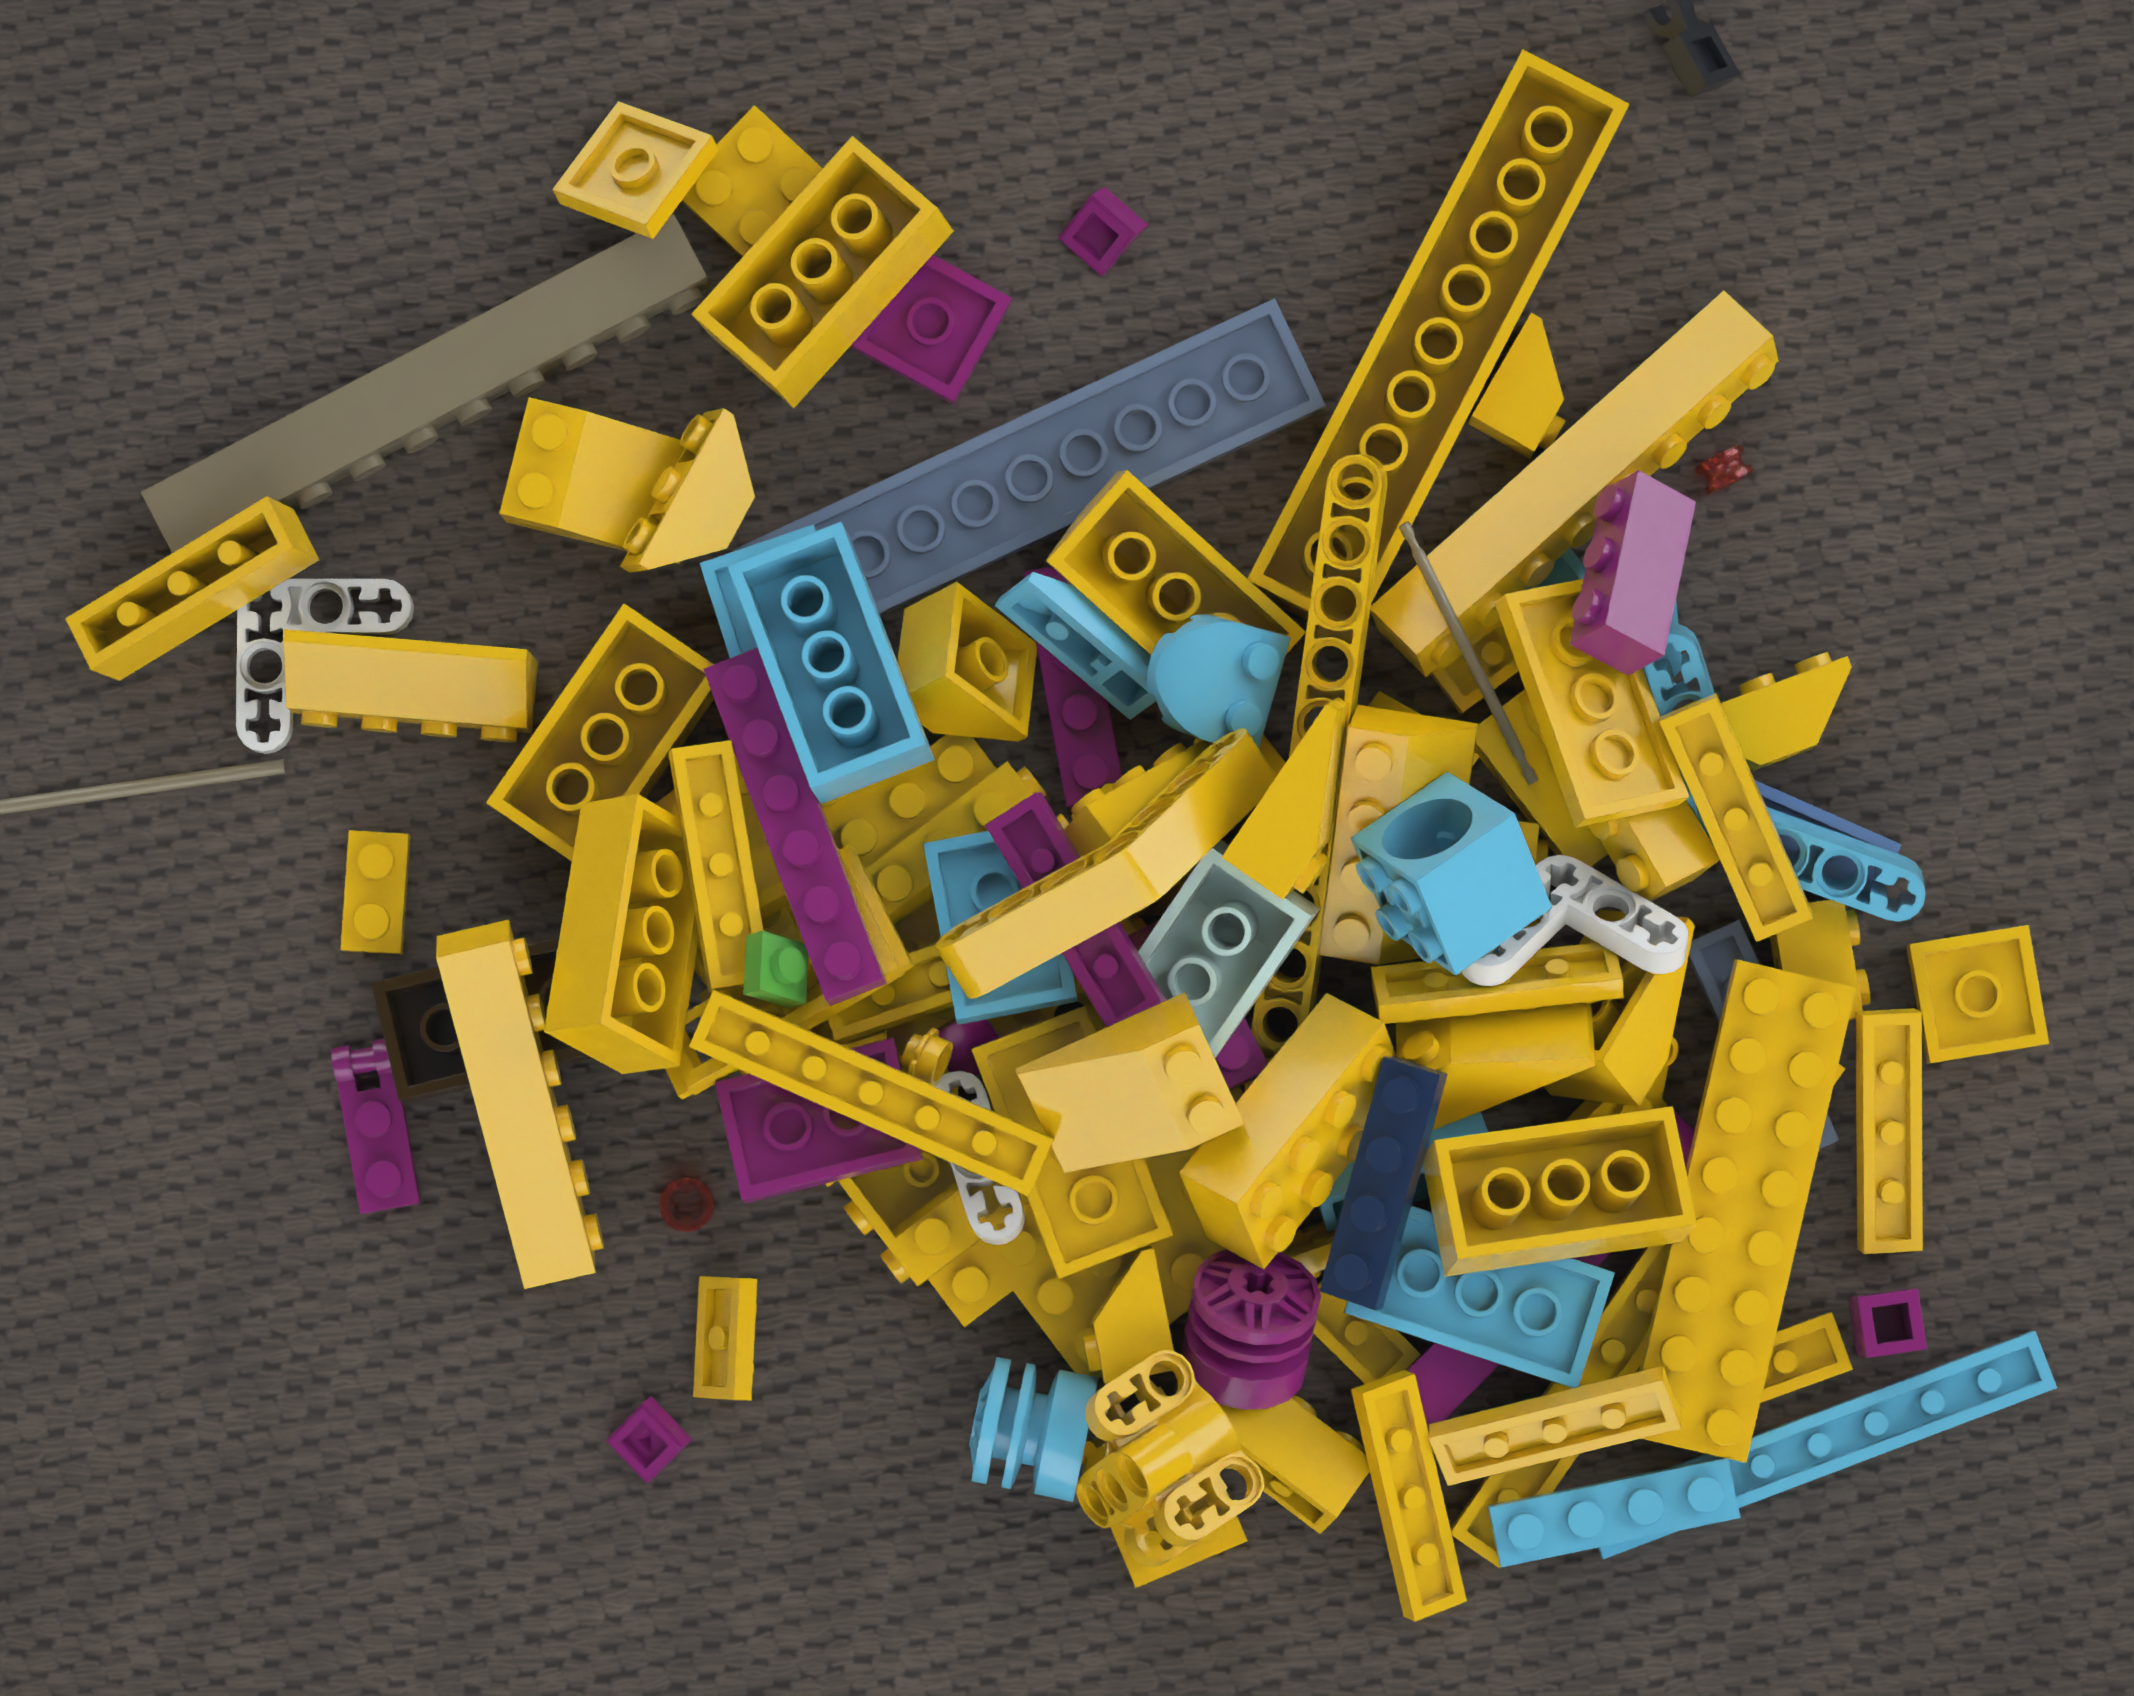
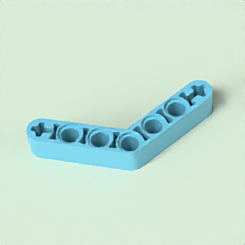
M1676 623L1670 626L1667 643H1672L1676 651H1687L1682 655L1681 673L1684 681L1673 686L1674 673L1668 659L1656 660L1645 666L1660 716L1672 712L1677 703L1683 700L1692 699L1698 701L1715 694L1699 641L1690 629ZM1683 777L1685 786L1689 794V798L1686 800L1692 808L1700 824L1702 825L1710 841L1712 842L1708 834V831L1705 827V824L1701 818V815L1697 809V806L1693 800V797L1690 793V790L1686 784V781ZM1767 807L1778 835H1788L1799 844L1800 849L1789 860L1803 890L1891 921L1900 922L1908 920L1919 913L1924 905L1925 883L1922 870L1916 862L1900 854ZM1842 855L1852 859L1857 865V869L1848 879L1835 880L1826 875L1823 871V865L1831 857ZM1872 865L1875 866V880L1870 879V888L1868 891L1862 889L1867 881L1868 866ZM1898 877L1905 878L1909 892L1901 891L1897 899L1889 898L1886 885H1894Z

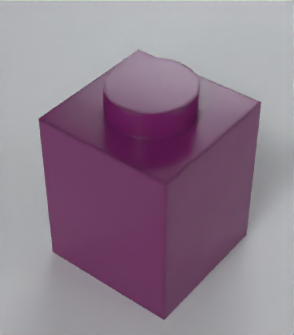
M1917 1288L1848 1297L1857 1357L1870 1358L1927 1349Z

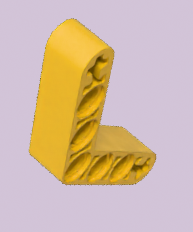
M1237 729L1224 735L1207 747L1106 844L961 922L935 944L936 950L969 999H974L991 992L1161 898L1259 803L1276 778V775L1247 729Z

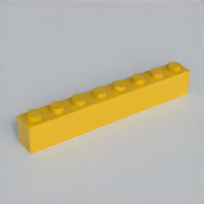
M1725 291L1721 292L1427 555L1468 639L1481 627H1491L1500 620L1495 603L1504 594L1523 591L1526 586L1528 588L1536 587L1548 577L1554 567V562L1571 547L1578 548L1584 545L1593 536L1597 519L1594 514V507L1597 498L1604 488L1619 482L1637 470L1651 476L1660 467L1666 469L1672 466L1683 455L1687 448V443L1703 428L1711 429L1718 425L1730 411L1732 402L1748 388L1754 390L1760 387L1772 375L1775 364L1779 361L1773 335ZM1418 565L1371 605L1370 611L1378 631L1425 677L1437 667L1443 668L1450 665L1461 654Z

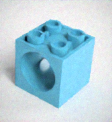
M1449 772L1444 773L1351 837L1360 862L1356 864L1357 873L1365 886L1374 893L1380 908L1376 910L1375 914L1384 932L1394 941L1402 939L1413 946L1414 950L1425 962L1431 963L1435 961L1454 975L1459 974L1552 908L1515 813Z

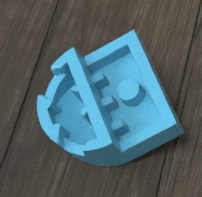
M1202 614L1191 616V621L1180 627L1175 633H1166L1161 637L1149 661L1147 688L1148 692L1156 698L1158 707L1163 715L1162 721L1179 732L1212 743L1232 731L1245 728L1259 748L1291 637L1214 615Z

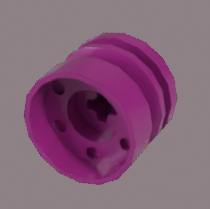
M1227 1249L1209 1256L1198 1267L1193 1282L1192 1298L1188 1309L1189 1317L1184 1332L1181 1355L1191 1364L1194 1378L1198 1385L1209 1393L1218 1404L1248 1410L1268 1409L1289 1401L1302 1388L1312 1344L1311 1339L1321 1299L1316 1278L1302 1263L1282 1252H1278L1265 1269Z

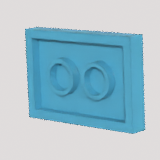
M989 831L923 843L941 937L961 922L1023 889ZM1062 953L991 992L974 999H969L946 965L958 1025L1078 1002L1073 972Z

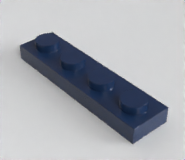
M1383 1057L1321 1282L1320 1292L1372 1310L1383 1308L1447 1079V1073L1398 1057Z

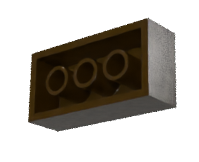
M559 937L527 945L533 974L524 975L529 996L540 994L545 1017L547 1016ZM439 966L372 982L371 985L398 1100L404 1103H411L471 1088ZM544 1030L538 1031L543 1051L554 1049L558 1066L592 1059V1057L545 1033Z

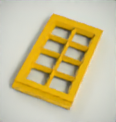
M848 844L841 849H837L887 984L905 975V971L912 968L914 964L855 848ZM782 881L758 893L761 918L764 919L781 908L786 907L804 943ZM699 939L696 965L707 985ZM887 984L832 1006L826 1002L823 994L795 1010L775 1005L782 1019L810 1030ZM744 987L721 990L720 992L734 997L743 992ZM709 999L688 1010L686 1024L703 1015ZM686 1030L679 1067L665 1068L678 1097L682 1100L692 1094H699L713 1086L715 1082L721 1081L740 1070L713 1057L701 1063L695 1049L689 1047L691 1040Z

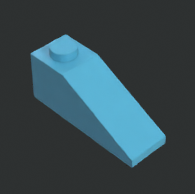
M1032 572L1003 594L996 602L995 606L1128 719L1131 720L1156 702V698L1148 692L1147 671L1151 656L1073 585Z

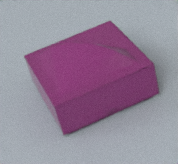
M652 1396L645 1400L606 1439L609 1445L647 1484L693 1440Z

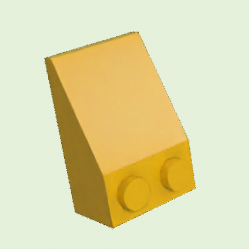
M529 397L499 514L506 523L628 552L623 548L626 536L637 520L642 517L644 519L647 518L657 500L652 497L655 483L667 467H675L684 447L680 445V440L588 411Z
M1339 697L1325 704L1221 857L1282 900L1295 889L1304 894L1308 888H1311L1330 860L1328 856L1322 853V850L1331 837L1348 703Z
M1601 909L1596 915L1602 920L1612 922L1626 917L1622 911ZM1677 917L1685 923L1688 929L1686 960L1674 972L1666 974L1650 973L1617 955L1623 976L1624 998L1601 1000L1592 1003L1596 1066L1544 1086L1550 1095L1631 1106L1641 1105L1669 1057L1695 927L1689 918ZM1584 935L1579 944L1597 942Z
M1185 992L1016 1068L1017 1075L1045 1134L1055 1138L1052 1148L1064 1173L1189 1150L1244 1125L1243 1119Z
M1573 1003L1538 1007L1531 1010L1518 1009L1481 1013L1474 1016H1454L1417 1020L1411 1023H1396V1057L1448 1074L1432 1131L1596 1066L1592 1003Z

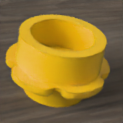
M931 1028L923 1036L916 1033L911 1037L904 1050L901 1067L908 1070L907 1074L936 1086L950 1061L953 1043L939 1037V1030L936 1028Z

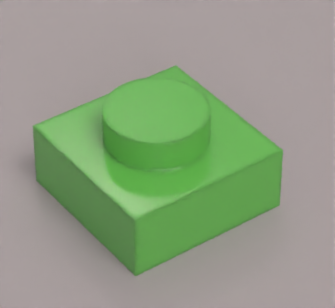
M766 931L746 935L743 994L787 1008L806 1004L808 951L805 944Z

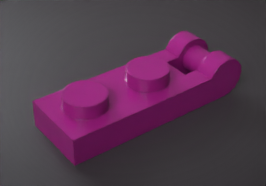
M373 1040V1047L352 1050L350 1045L331 1048L332 1065L338 1085L360 1214L421 1204L404 1102L398 1100L385 1040ZM377 1070L381 1088L359 1092L356 1074Z

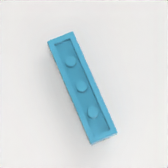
M1723 1457L1487 1505L1499 1565L1501 1567L1741 1518L1729 1460Z

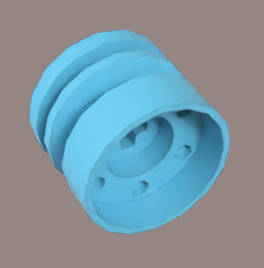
M996 1357L994 1368L985 1385L980 1389L969 1443L973 1467L971 1481L987 1484L992 1458L1006 1461L1002 1488L1011 1489L1021 1464L1034 1466V1494L1073 1502L1088 1432L1085 1408L1088 1400L1096 1392L1098 1377L1059 1370L1054 1378L1049 1394L1045 1395L1036 1393L1037 1374L1034 1364L1026 1363L1020 1390L1007 1387L1011 1360Z

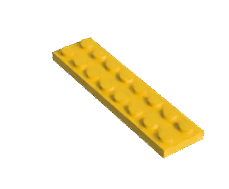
M1734 959L1686 1166L1697 1226L1682 1242L1668 1244L1639 1369L1640 1372L1663 1366L1681 1411L1682 1428L1641 1439L1747 1462L1856 991L1854 986Z

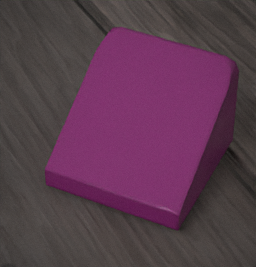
M1103 187L1088 198L1058 239L1103 277L1149 225L1106 187Z
M956 1017L937 1028L939 1030V1037L953 1043L952 1055L947 1066L948 1071H964L973 1074L975 1077L980 1074L971 1049L1001 1038L990 1019L958 1025Z

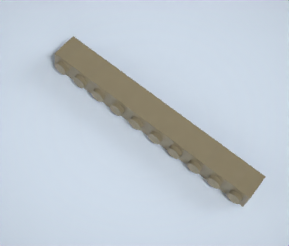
M673 214L668 218L654 239L636 233L145 489L141 494L172 553L266 496L287 506L298 502L301 509L309 508L333 494L330 488L331 484L349 475L352 476L354 481H360L379 472L386 466L383 457L404 447L409 454L431 445L439 438L436 430L457 419L460 426H464L481 419L492 411V407L489 404L490 401L508 392H511L513 398H518L538 389L545 383L542 374L564 364L566 370H573L588 363L598 355L595 347L615 336L620 343L638 337L651 328L649 318L668 308L672 315H677L695 307L704 300L701 291L711 287L678 220Z

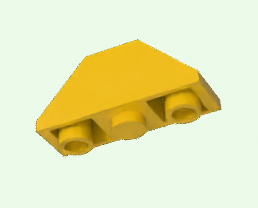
M722 408L704 412L702 416L698 414L687 425L680 439V445L684 447V450L675 467H667L654 485L652 497L657 500L646 519L642 517L637 520L626 536L623 548L628 553L620 565L621 568L630 573L650 570L728 548L755 498L734 414Z
M1828 652L1813 656L1794 665L1798 675L1779 682H1775L1772 673L1757 677L1738 686L1741 696L1721 703L1749 769L1758 770L1811 750L1818 744L1852 668L1848 656L1835 661H1831Z

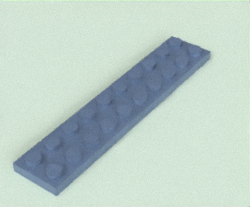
M1274 298L732 551L734 552L813 524L818 531L842 522L852 541L879 615L881 616L1069 529L1077 516L1117 471L1128 470L1144 486L1152 490L1324 410L1326 404Z

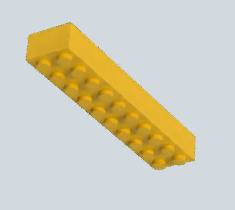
M1522 49L1247 578L1273 603L1308 621L1326 484L1330 469L1337 460L1347 455L1367 454L1375 457L1383 465L1387 473L1388 483L1372 604L1405 540L1398 526L1407 521L1410 522L1411 526L1413 525L1629 107V103ZM1353 464L1345 470L1342 477V486L1350 497L1362 499L1372 490L1373 476L1365 466ZM1343 525L1335 533L1334 547L1337 553L1346 559L1358 558L1365 546L1364 536L1357 527ZM1341 585L1333 586L1328 591L1325 599L1328 612L1335 618L1341 620L1349 619L1356 609V598L1353 592Z

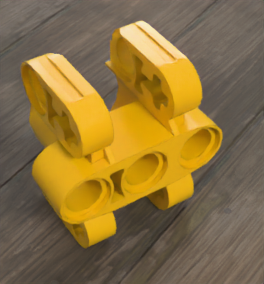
M1169 1350L1156 1352L1107 1383L1088 1400L1085 1408V1420L1095 1437L1092 1440L1093 1443L1091 1441L1085 1442L1081 1464H1084V1471L1077 1482L1075 1492L1084 1512L1096 1525L1102 1528L1115 1525L1126 1527L1124 1533L1125 1546L1129 1555L1137 1563L1146 1567H1157L1167 1563L1252 1506L1261 1497L1264 1480L1259 1466L1244 1454L1237 1433L1227 1415L1213 1397L1198 1385L1194 1378L1191 1364L1183 1355ZM1153 1366H1165L1173 1371L1178 1380V1389L1175 1395L1167 1396L1161 1386L1157 1387L1150 1380L1149 1374ZM1135 1392L1137 1399L1141 1403L1125 1413L1120 1402ZM1223 1469L1236 1470L1244 1477L1247 1492L1242 1500H1232L1229 1498L1226 1491L1228 1487L1220 1477V1472ZM1204 1496L1210 1507L1194 1517L1188 1506ZM1149 1528L1151 1530L1157 1528L1159 1535L1163 1538L1160 1542L1161 1546L1155 1544L1149 1547L1146 1544L1144 1536L1149 1533Z

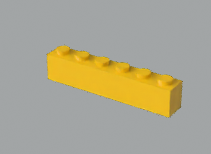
M509 920L437 936L436 959L524 1289L596 1273L595 1251L604 1249L602 1232L597 1214H585L581 1196L589 1195L590 1189L583 1160L572 1161L567 1145L568 1141L576 1140L575 1129L568 1104L557 1106L553 1087L562 1085L554 1049L543 1051L538 1031L544 1030L546 1017L540 994L528 995L524 975L533 974L526 940L525 938L514 940Z

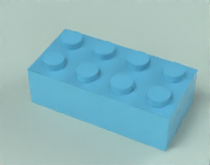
M842 522L727 566L809 786L820 804L935 760L854 546Z

